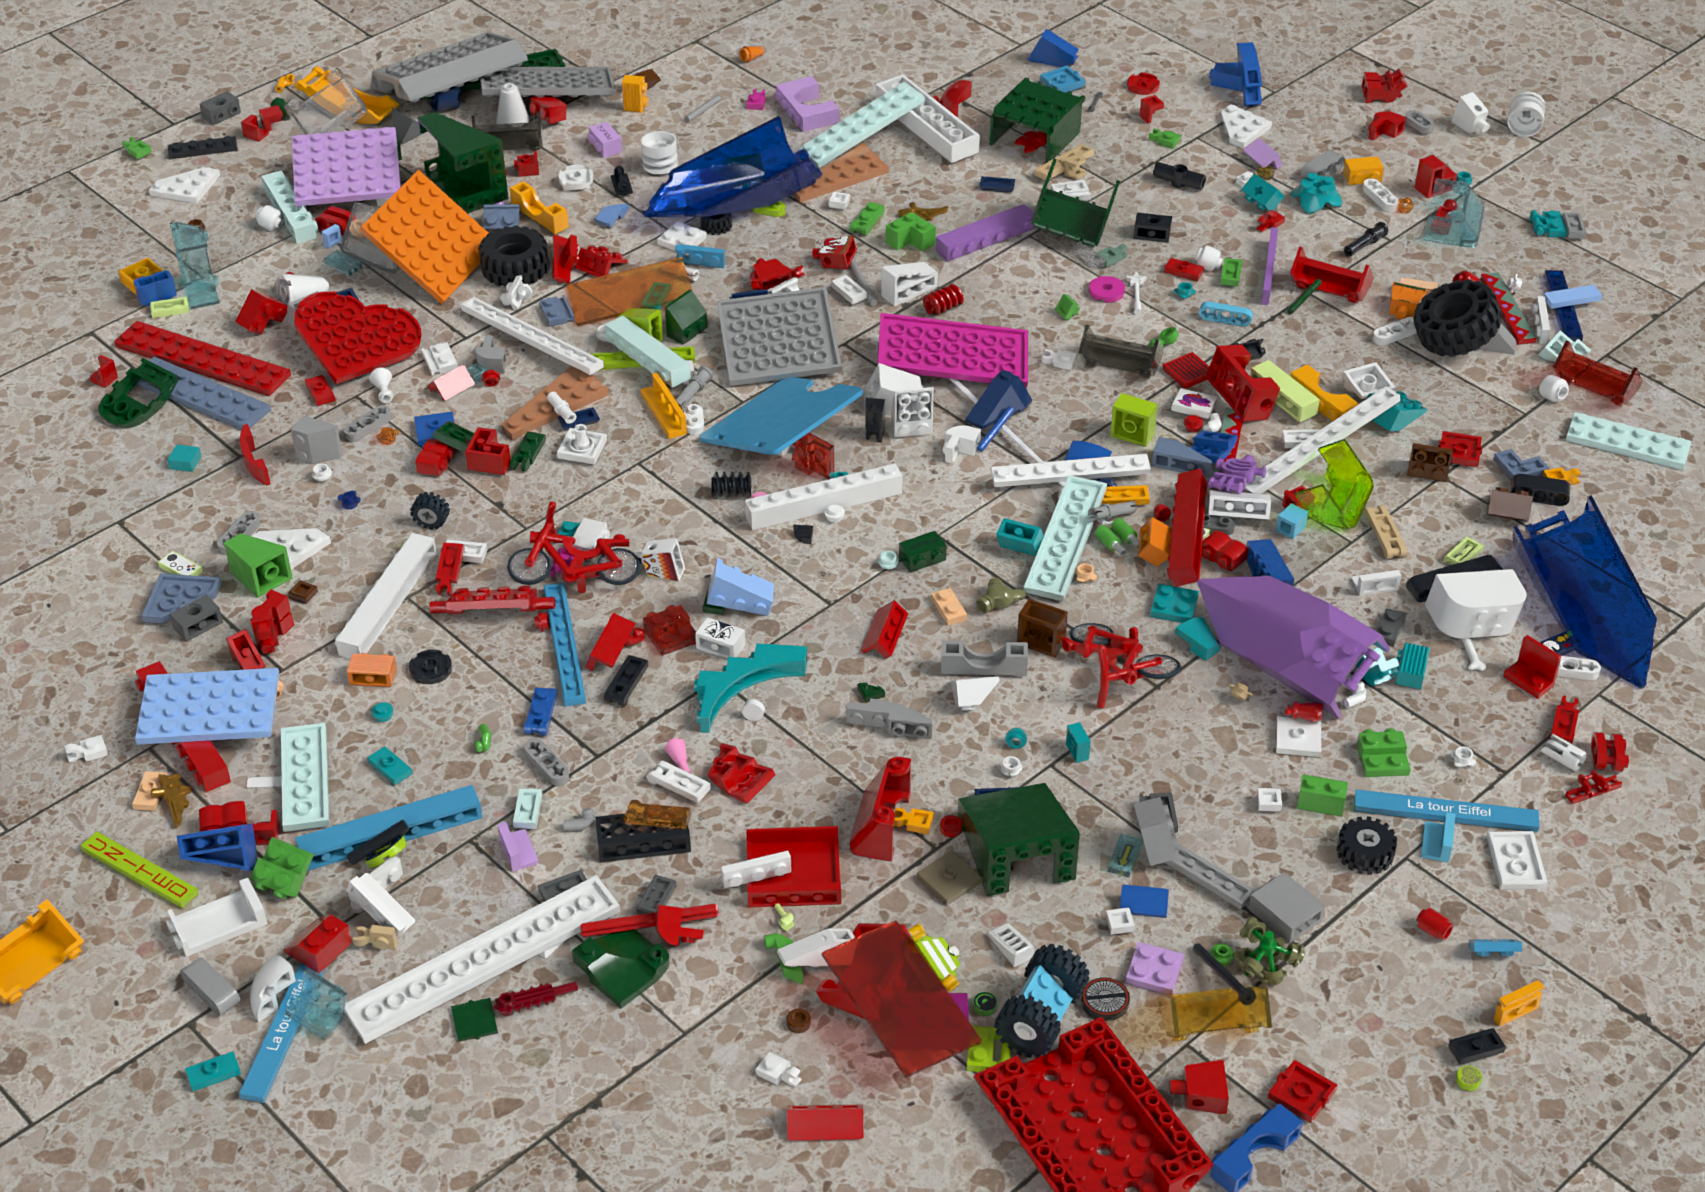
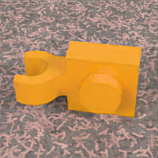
M1563 467L1543 471V477L1565 480L1572 485L1580 483L1577 476H1580L1581 473L1578 468L1565 471Z

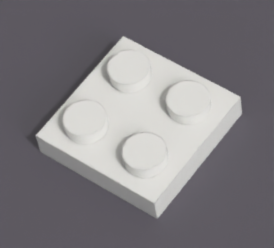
M677 221L657 239V243L662 247L675 251V246L678 244L698 246L707 238L705 231Z

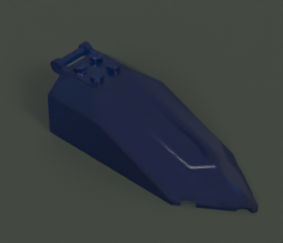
M777 116L672 169L668 174L669 178L666 183L661 184L649 201L650 206L647 210L643 211V216L645 218L705 217L771 206L816 183V179L822 176V172L811 161L809 153L805 149L796 153L792 152L787 142L781 118Z
M1592 495L1587 496L1583 514L1571 522L1565 511L1562 510L1557 512V515L1533 525L1531 523L1525 525V530L1530 537L1529 539H1524L1518 526H1514L1513 544L1540 597L1569 639L1576 653L1597 661L1604 669L1634 684L1638 688H1645L1657 617ZM1559 522L1563 524L1539 535L1536 533Z

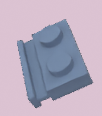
M519 204L484 205L483 228L486 231H494L498 228L503 229L506 226H519Z
M562 295V298L559 299L553 297L539 300L540 308L549 327L566 324L569 320L575 322L574 314L565 295Z

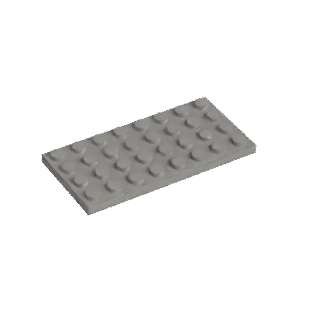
M508 67L506 71L499 72L498 70L493 72L494 74L491 76L480 77L482 95L486 97L500 95L501 88L507 83L517 86L521 97H528L529 95H536L537 97H544L546 95H552L553 97H561L562 95H569L570 97H578L579 95L611 97L616 95V87L610 67Z

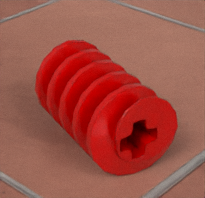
M955 284L945 286L923 297V306L929 315H932V313L938 315L940 312H945L946 309L950 310L952 307L955 308L964 303L963 294Z

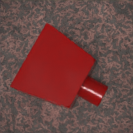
M1224 1060L1184 1066L1182 1079L1169 1080L1170 1095H1184L1185 1107L1189 1110L1227 1114L1229 1095Z

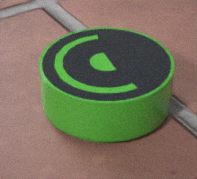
M990 992L976 994L973 999L975 1013L980 1016L993 1015L997 1010V998Z

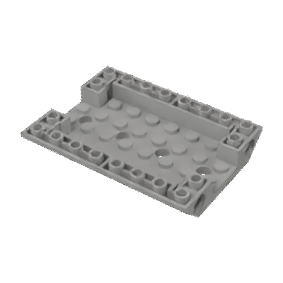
M486 32L372 71L370 86L372 89L384 92L385 94L391 93L395 89L397 97L410 102H417L421 97L434 96L435 92L448 91L452 86L460 87L464 85V82L477 81L479 77L491 76L494 74L493 72L498 70L501 72L508 70L510 66H520L528 58L516 39Z

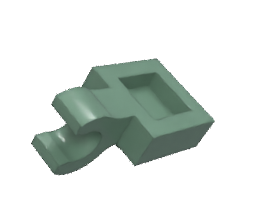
M1120 244L1114 249L1109 246L1096 252V259L1108 267L1121 261V259H1125L1128 255L1124 251L1128 247L1124 244Z

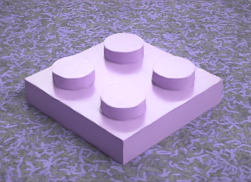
M1138 942L1125 984L1172 996L1185 954Z

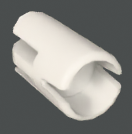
M1552 734L1551 739L1546 742V746H1543L1541 752L1573 771L1579 770L1581 767L1578 766V763L1583 764L1585 762L1587 753L1557 735Z

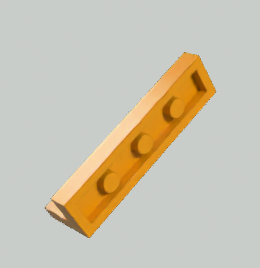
M657 372L652 373L653 386L640 389L642 398L669 439L687 434L686 415Z

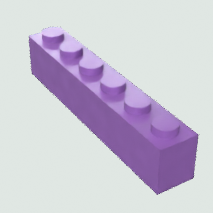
M1025 204L936 236V252L948 262L1033 230L1035 227L1031 224L1034 212Z

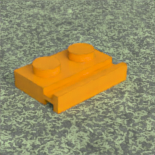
M1537 980L1500 997V1002L1496 1006L1493 1019L1500 1027L1538 1009L1543 994L1541 992L1544 989L1543 984Z

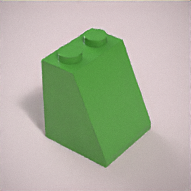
M242 533L224 542L230 573L257 597L293 578L285 546Z

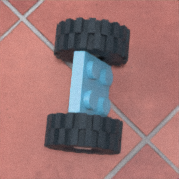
M1049 944L1048 947L1042 945L1040 949L1038 948L1025 968L1024 977L1027 978L1017 997L1015 995L1008 999L998 1014L994 1024V1028L997 1029L996 1034L997 1036H1002L1000 1041L1003 1044H1009L1008 1048L1010 1050L1016 1049V1054L1022 1055V1053H1025L1028 1058H1031L1033 1054L1035 1058L1047 1055L1061 1031L1060 1021L1070 1003H1076L1090 978L1088 977L1090 974L1089 969H1085L1087 965L1085 961L1080 962L1081 957L1078 954L1076 956L1072 954L1073 950L1069 948L1067 951L1063 950L1064 946L1061 945L1055 948L1054 944Z

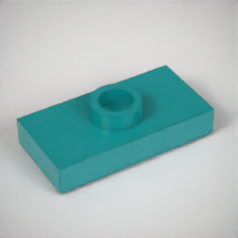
M386 746L367 757L368 763L394 785H397L413 774L412 769Z
M234 1051L185 1068L193 1092L241 1075Z

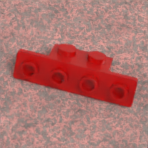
M556 234L553 236L552 278L558 282L569 284L571 281V269L579 260L577 236L570 234L569 238Z

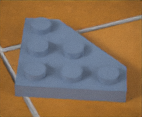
M160 573L143 611V622L165 623L171 620L170 613L205 595L211 600L216 598L222 585L221 577Z

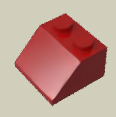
M331 914L317 918L283 950L289 956L320 974L352 943L349 925Z

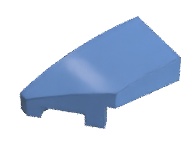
M617 204L606 206L599 212L595 220L598 224L612 228L618 218H623L629 209V205Z

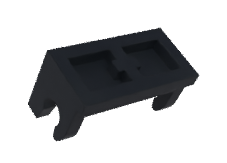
M865 399V430L867 440L870 439V435L874 434L877 435L876 441L882 443L885 431V399Z

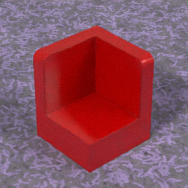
M1156 95L1141 99L1139 116L1145 122L1151 123L1152 114L1157 110L1163 109L1164 102Z
M278 105L259 109L261 125L265 130L272 131L271 123L281 121L282 111Z
M251 114L241 122L243 137L260 142L269 135L268 130L259 128L257 116Z
M99 355L100 368L90 375L92 383L106 388L118 379L114 360Z
M271 810L270 821L253 824L256 846L269 845L271 837L278 839L280 823L277 810Z

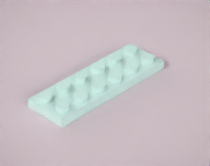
M1576 412L1566 437L1568 442L1680 470L1684 469L1692 442L1684 438H1677L1665 435L1664 433H1657L1644 428H1637L1624 423H1617Z
M318 723L281 728L283 831L330 826L326 724Z

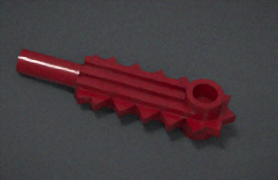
M576 981L552 987V984L546 983L542 985L540 983L539 987L534 988L531 986L528 990L521 988L520 992L517 993L514 991L511 993L505 992L499 998H495L496 1004L494 1009L499 1010L500 1015L510 1016L514 1011L520 1013L522 1009L530 1010L533 1006L539 1008L540 1004L549 1005L550 1002L555 1003L556 996L578 991Z

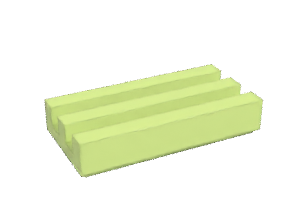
M187 297L150 302L152 318L189 313Z
M1466 536L1444 556L1443 562L1446 564L1450 562V565L1474 559L1483 551L1484 545ZM1468 544H1471V545H1469L1467 548H1465V549L1461 552V554H1460L1459 556H1457L1456 558H1453V557H1455L1465 546H1467Z

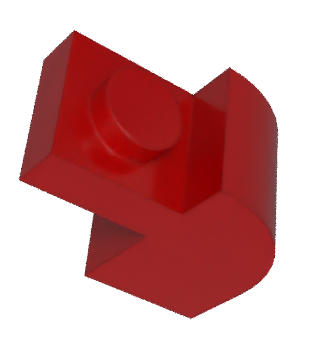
M1390 111L1375 113L1373 122L1370 123L1368 128V138L1375 140L1382 134L1396 138L1404 131L1406 117Z
M656 905L654 926L657 935L662 941L669 945L678 946L679 937H682L681 942L695 944L696 939H703L704 930L680 927L683 908Z

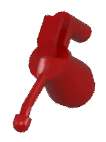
M1294 701L1292 706L1287 704L1285 715L1289 716L1291 714L1293 719L1298 717L1311 722L1322 721L1323 704H1318V702L1299 704V702Z

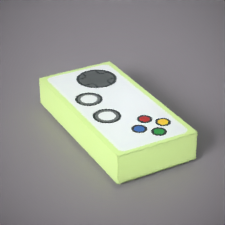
M174 551L158 561L159 567L171 574L198 576L203 572L202 566Z

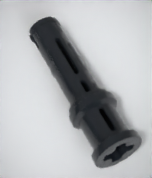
M1377 222L1375 227L1367 229L1363 236L1345 246L1344 253L1350 257L1368 244L1378 242L1380 237L1388 235L1387 225L1384 222Z

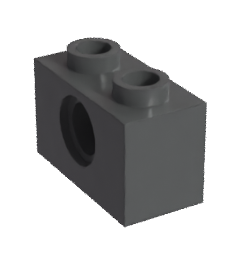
M228 91L199 103L202 118L212 125H216L241 113L239 99Z
M207 595L170 613L173 629L186 642L223 623L220 608Z

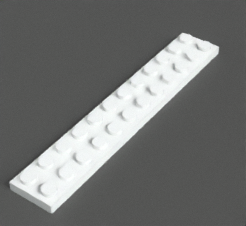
M596 875L343 1004V1010L366 1044L580 933L581 923L605 920L620 912V905Z

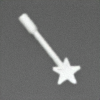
M1135 272L1134 276H1126V280L1130 282V287L1134 286L1135 288L1134 313L1140 315L1139 286L1143 287V282L1146 281L1147 277L1139 276L1137 272Z

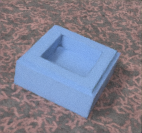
M336 224L322 231L323 243L326 248H330L342 241L340 227Z

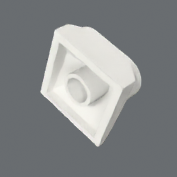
M1377 362L1343 371L1342 378L1345 380V389L1356 393L1362 400L1366 399L1369 393H1377L1386 386L1391 390H1395V386Z

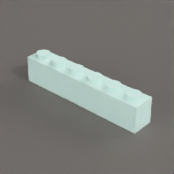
M621 316L605 324V337L607 341L614 344L619 350H622L651 373L657 372L664 383L673 388L691 379L690 367L687 361L626 317Z

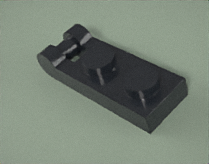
M628 655L605 691L604 701L610 703L612 701L618 702V705L625 707L631 693L649 666L648 660Z

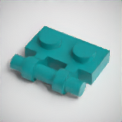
M1536 210L1530 211V221L1533 223V230L1538 236L1547 233L1548 237H1566L1567 229L1560 211H1542V215L1537 213Z

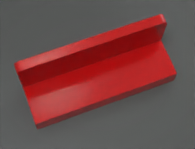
M895 600L876 611L861 648L863 654L875 648L886 659L892 656L909 614Z
M613 613L592 650L585 668L593 671L597 662L613 668L635 627V623Z
M863 1104L787 1106L788 1140L863 1139Z

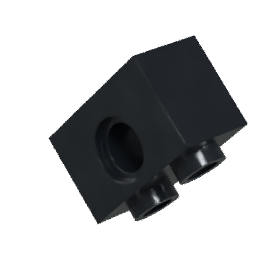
M1137 212L1133 239L1169 243L1172 216Z

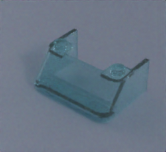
M1436 178L1431 203L1443 205L1447 199H1454L1457 202V207L1463 208L1462 212L1453 210L1447 213L1446 218L1428 215L1424 241L1468 248L1476 247L1479 241L1485 209L1483 204L1466 182Z
M181 222L169 223L190 308L196 309L220 304L215 287L219 285L217 276L212 275L206 249L208 247L207 241H209L207 230L203 231L202 227Z

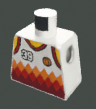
M678 539L648 541L643 552H635L640 564L645 566L648 576L680 581L685 565Z

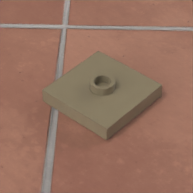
M952 850L917 872V879L946 905H949L982 883V877Z

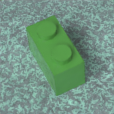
M1303 774L1297 809L1342 817L1348 782Z

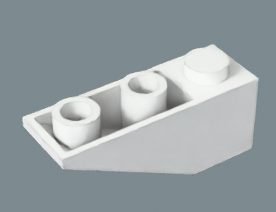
M828 928L778 949L777 953L783 964L790 967L833 966L838 968L841 966H851L857 940L850 929Z

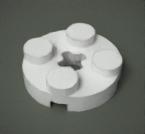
M584 165L567 166L565 171L562 172L561 170L559 172V183L565 191L588 190L593 183V171L590 168L587 170Z

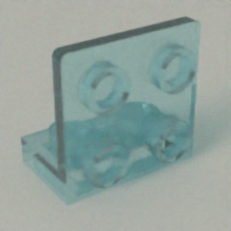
M307 969L303 976L301 994L289 1005L285 1015L326 1040L343 1021L347 993L340 986L324 979L320 973Z

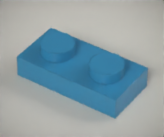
M1468 939L1469 949L1476 952V955L1490 956L1491 952H1500V955L1514 956L1515 952H1522V942L1517 939Z

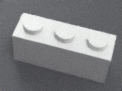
M1209 491L1208 515L1269 519L1270 495Z

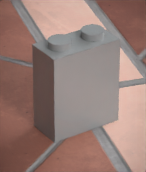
M1285 872L1277 877H1272L1266 885L1255 889L1250 895L1249 910L1289 944L1323 919L1325 905Z

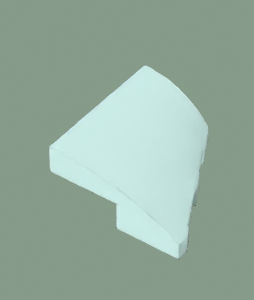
M1559 331L1538 355L1545 360L1558 362L1586 355L1591 350L1579 339L1574 343L1562 331Z

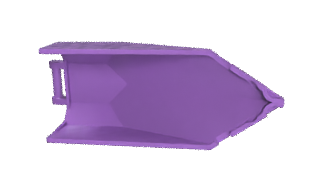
M1271 576L1202 578L1197 582L1212 625L1217 633V638L1222 646L1311 702L1323 704V709L1338 719L1342 715L1339 712L1335 698L1340 686L1343 685L1352 692H1355L1359 687L1357 684L1373 662H1377L1381 657L1377 652L1369 649V647L1373 644L1386 653L1390 650L1380 633L1332 604ZM1365 655V660L1356 670L1354 675L1351 677V679H1347L1348 675L1351 673L1353 668L1356 666V664L1359 662L1362 656Z

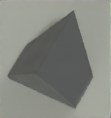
M393 108L392 127H395L401 144L422 135L419 132L418 121Z

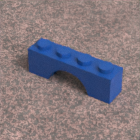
M1280 1103L1275 1108L1268 1109L1259 1122L1249 1125L1242 1137L1233 1139L1226 1151L1214 1156L1210 1177L1228 1192H1239L1251 1181L1253 1165L1249 1155L1261 1148L1286 1150L1300 1137L1303 1121Z

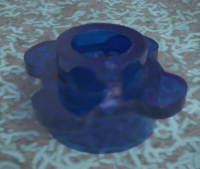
M348 491L338 496V500L342 502V507L348 510L356 508L358 503L361 502V498L357 497L356 491Z

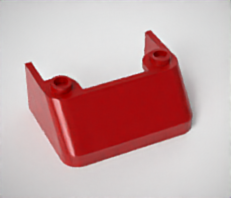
M1300 246L1290 271V276L1293 282L1296 283V287L1306 289L1316 279H1320L1322 284L1316 290L1348 298L1347 300L1352 303H1358V301L1364 299L1374 279L1369 265H1365L1363 273L1307 258L1303 247Z

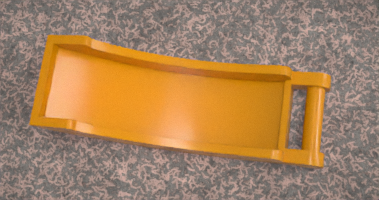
M315 66L312 72L302 80L294 83L297 90L303 91L329 112L356 123L377 124L393 111V108L396 109L399 106L387 94L385 96H375L359 91L344 82L332 71H324L318 66ZM315 77H320L314 83L307 85Z

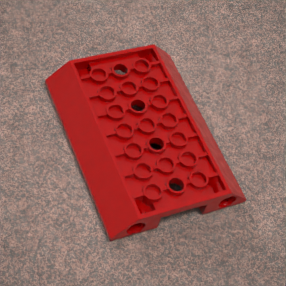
M1102 1017L1060 1035L1059 1047L1048 1052L1045 1056L1041 1055L1040 1058H1035L1023 1064L1016 1055L974 1074V1079L1053 1192H1126L1125 1189L1128 1187H1134L1138 1192H1189L1213 1167L1212 1161ZM1052 1075L1056 1077V1080L1049 1081L1045 1080L1044 1077ZM1077 1111L1082 1113L1083 1116L1076 1118L1072 1117L1070 1113ZM1099 1149H1107L1110 1154L1104 1156L1100 1155L1097 1151Z

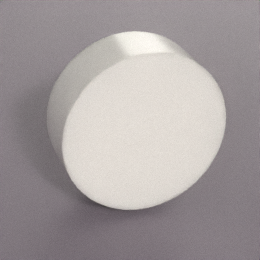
M758 700L746 701L742 709L743 716L750 721L761 720L765 712L764 705Z

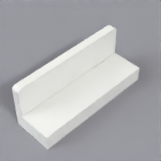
M365 873L360 878L356 876L349 882L346 892L381 926L395 927L397 938L415 923V919L369 873Z

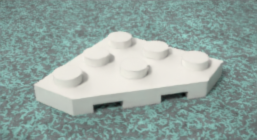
M1230 104L1221 111L1220 117L1224 122V129L1226 134H1228L1229 143L1242 149L1268 131L1272 126V122L1264 117H1259L1235 105Z
M202 167L160 179L149 189L150 196L197 204L220 177V171L210 167Z
M317 528L258 531L252 535V537L285 546L291 569L331 543L330 537Z

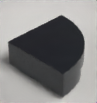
M793 524L794 536L803 543L811 544L813 526Z

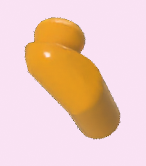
M288 73L286 76L280 77L275 86V91L281 93L284 87L292 85L295 80L294 75Z

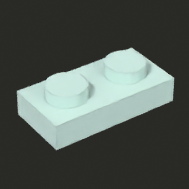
M519 789L513 819L514 828H537L543 796L542 789Z

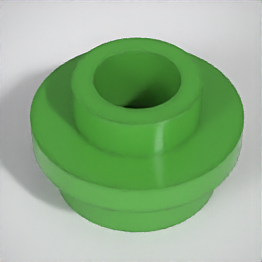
M1216 944L1210 950V954L1223 966L1229 965L1234 959L1233 949L1226 944Z

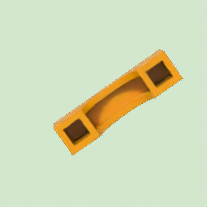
M524 181L510 187L511 204H519V211L554 234L569 227L567 209L558 203L548 207L544 206L539 200L535 189Z
M1308 364L1290 373L1291 378L1320 399L1318 411L1332 422L1359 405L1358 402L1347 394H1331L1322 390L1319 387L1320 373Z

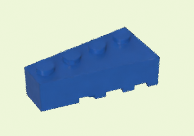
M1271 539L1247 541V563L1252 577L1271 576L1291 586L1294 585V577Z

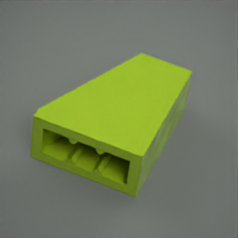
M630 308L617 316V318L621 316L626 317L659 342L663 341L661 310Z

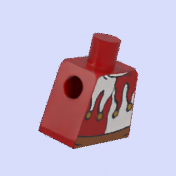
M849 235L825 239L821 248H813V259H820L823 268L848 269L857 252L854 236Z

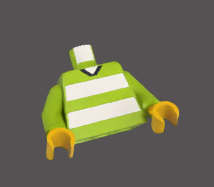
M920 923L909 928L908 931L911 933L914 945L902 955L927 993L939 983H941L943 990L950 993L960 985L956 979L957 974L955 972L960 966V962L957 959L959 957V950L955 946L949 947L942 937L933 938L926 935Z

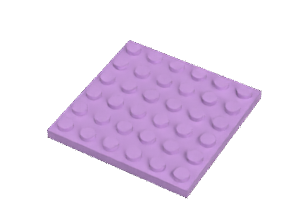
M395 127L292 136L295 206L390 198L401 187Z

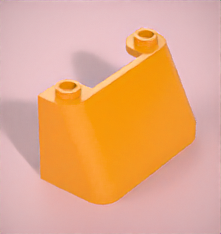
M48 899L37 906L40 911L36 912L33 916L30 914L26 918V922L0 940V1001L4 1004L10 1002L12 1005L23 997V992L68 959L72 961L82 953L81 948L84 940Z

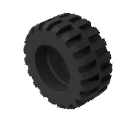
M525 226L498 228L493 233H488L479 245L482 274L489 282H494L497 286L502 285L506 288L508 283L513 282L516 276L520 275L522 276L523 284H534L546 274L549 268L546 239L535 229H529Z

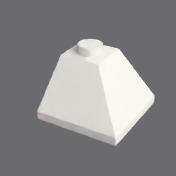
M999 676L951 680L955 705L957 707L961 706L962 710L975 709L974 705H980L1000 681Z

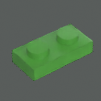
M1224 259L1220 285L1238 287L1243 260Z

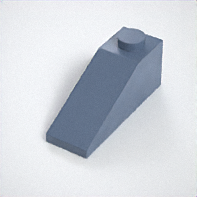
M1158 437L1153 450V467L1182 473L1201 468L1204 477H1210L1212 460L1177 440Z

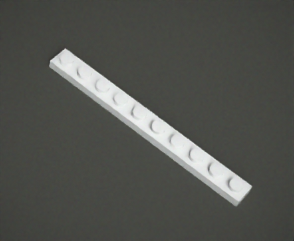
M475 297L461 304V310L589 375L604 367L602 360Z
M1387 386L1268 464L1266 466V477L1255 476L1252 482L1246 483V489L1243 492L1262 494L1398 403L1400 395Z

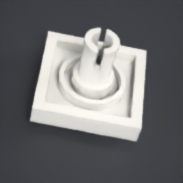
M583 424L576 425L574 429L569 428L557 451V457L559 459L595 464L607 441V434L587 431V427Z

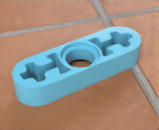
M1210 301L1203 302L1199 309V316L1202 319L1245 327L1251 324L1253 313L1248 308ZM1227 311L1231 316L1225 317L1221 312Z

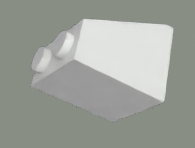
M879 363L863 390L864 410L866 398L885 399V415H891L894 391L923 388L920 377Z

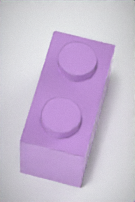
M608 122L589 127L588 141L590 144H593L596 151L604 158L622 153L621 137Z

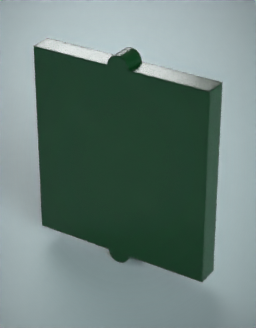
M491 998L476 1001L469 1000L467 1003L451 1006L458 1042L475 1038L479 1040L481 1037L498 1033Z

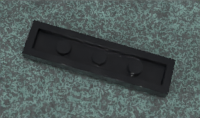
M236 136L168 144L169 160L238 151Z

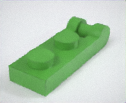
M868 202L856 220L851 222L849 231L853 233L861 232V235L867 236L885 212V206Z

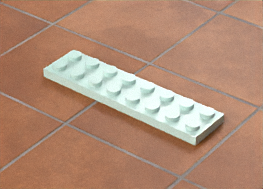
M903 82L799 147V153L820 168L925 102V97L913 87Z
M1068 475L1025 582V593L1064 601L1094 521L1089 519L1094 514L1088 515V510L1092 507H1100L1107 490V483Z

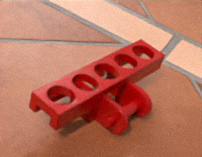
M1591 770L1589 775H1578V782L1582 786L1567 791L1565 797L1571 804H1575L1622 787V782H1618L1616 775L1604 778L1602 775H1598L1596 771ZM1592 779L1595 784L1589 785L1588 780Z

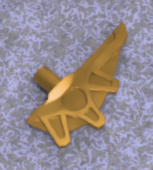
M911 202L909 209H901L898 211V214L902 217L913 212L924 220L932 221L933 217L947 213L948 206L925 209L917 207L915 202Z
M178 773L172 775L159 774L158 780L162 788H152L151 797H163L169 806L174 828H178L182 822L183 810L189 806L186 795L191 793V787L183 786L179 781L181 780V775Z

